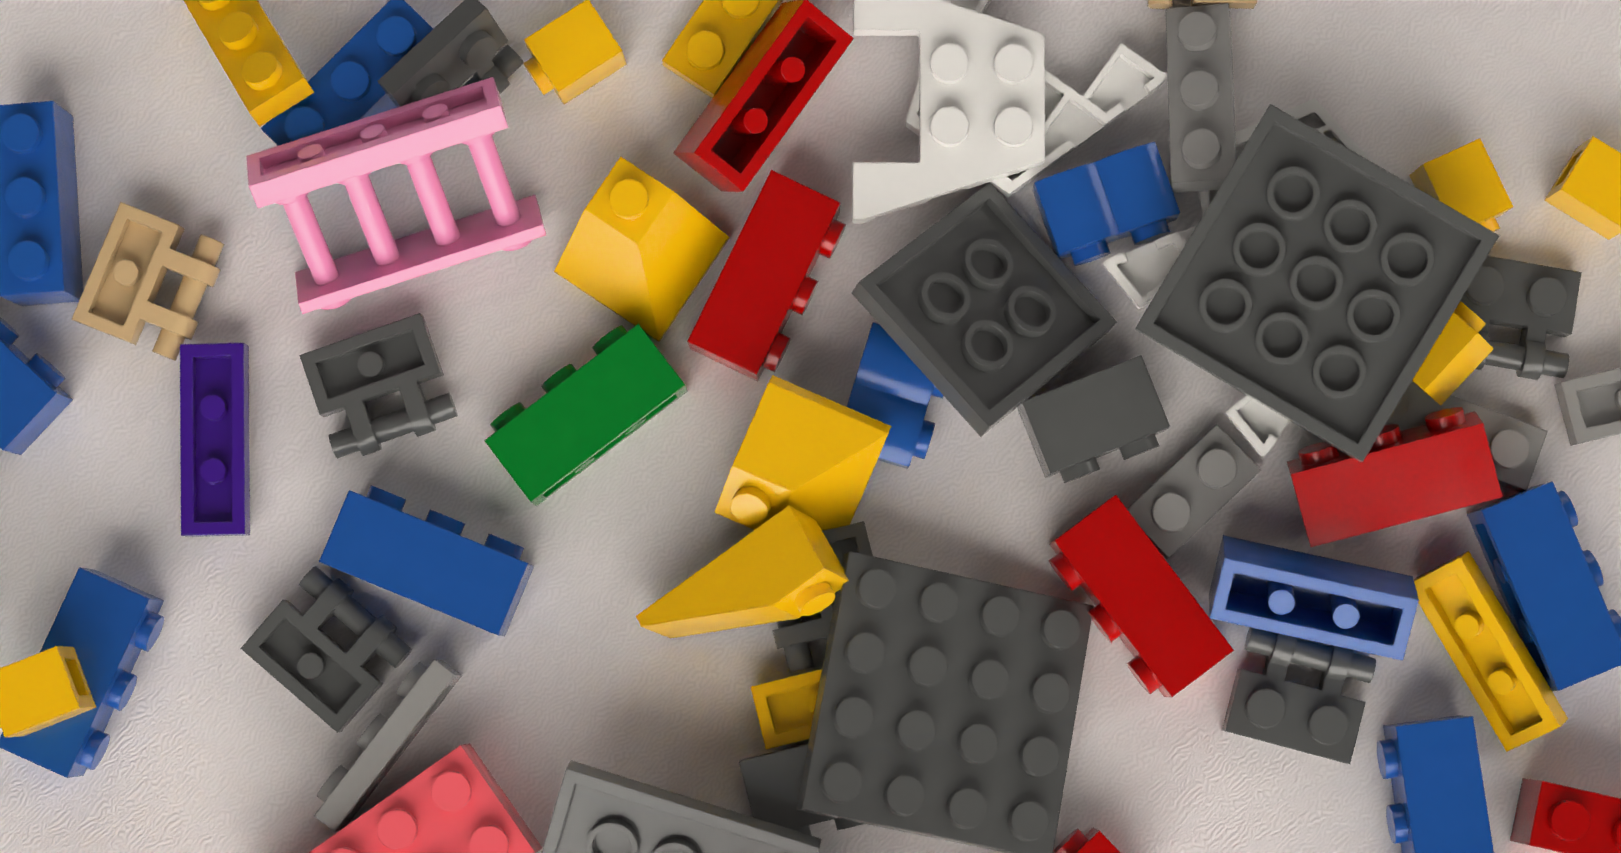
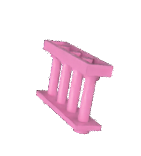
M494 77L246 156L249 189L257 207L261 208L273 203L283 205L309 267L295 272L298 304L302 314L320 308L324 310L335 309L345 305L354 297L499 250H518L527 246L532 240L546 236L536 196L532 195L515 201L492 137L495 132L508 128L502 100ZM463 143L467 144L470 149L491 209L455 220L431 155L435 151ZM401 163L405 164L408 168L430 229L394 240L369 175L373 171ZM339 183L345 185L370 248L333 260L307 195L310 191Z

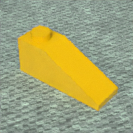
M788 505L636 615V618L641 627L668 638L799 619L802 616L814 615L827 608L835 600V593L849 579L846 577L843 566L817 521Z

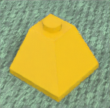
M620 156L584 209L554 272L632 325L636 326L639 324L647 335L660 342L730 238L673 190Z
M772 375L732 464L714 513L755 530L789 505L815 519L821 530L850 525L892 426Z

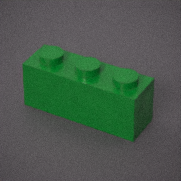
M639 324L628 332L623 325H620L607 333L592 347L597 356L578 370L572 364L563 367L542 384L541 387L546 392L544 396L528 408H525L521 402L513 405L490 424L495 433L484 440L534 505L538 506L688 392L686 385Z

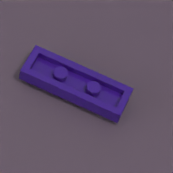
M245 343L180 344L181 536L250 535L249 346Z

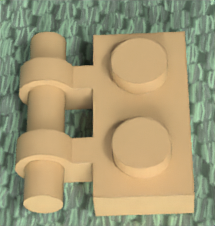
M120 202L72 316V320L134 345L137 344L145 323H150L161 328L152 352L176 361L180 352V344H183L185 338L192 340L199 322L193 320L206 287H214L220 269L215 267L224 244L213 238L200 235L191 257L180 253L176 249L184 232L183 227ZM167 270L183 276L170 309L154 304Z

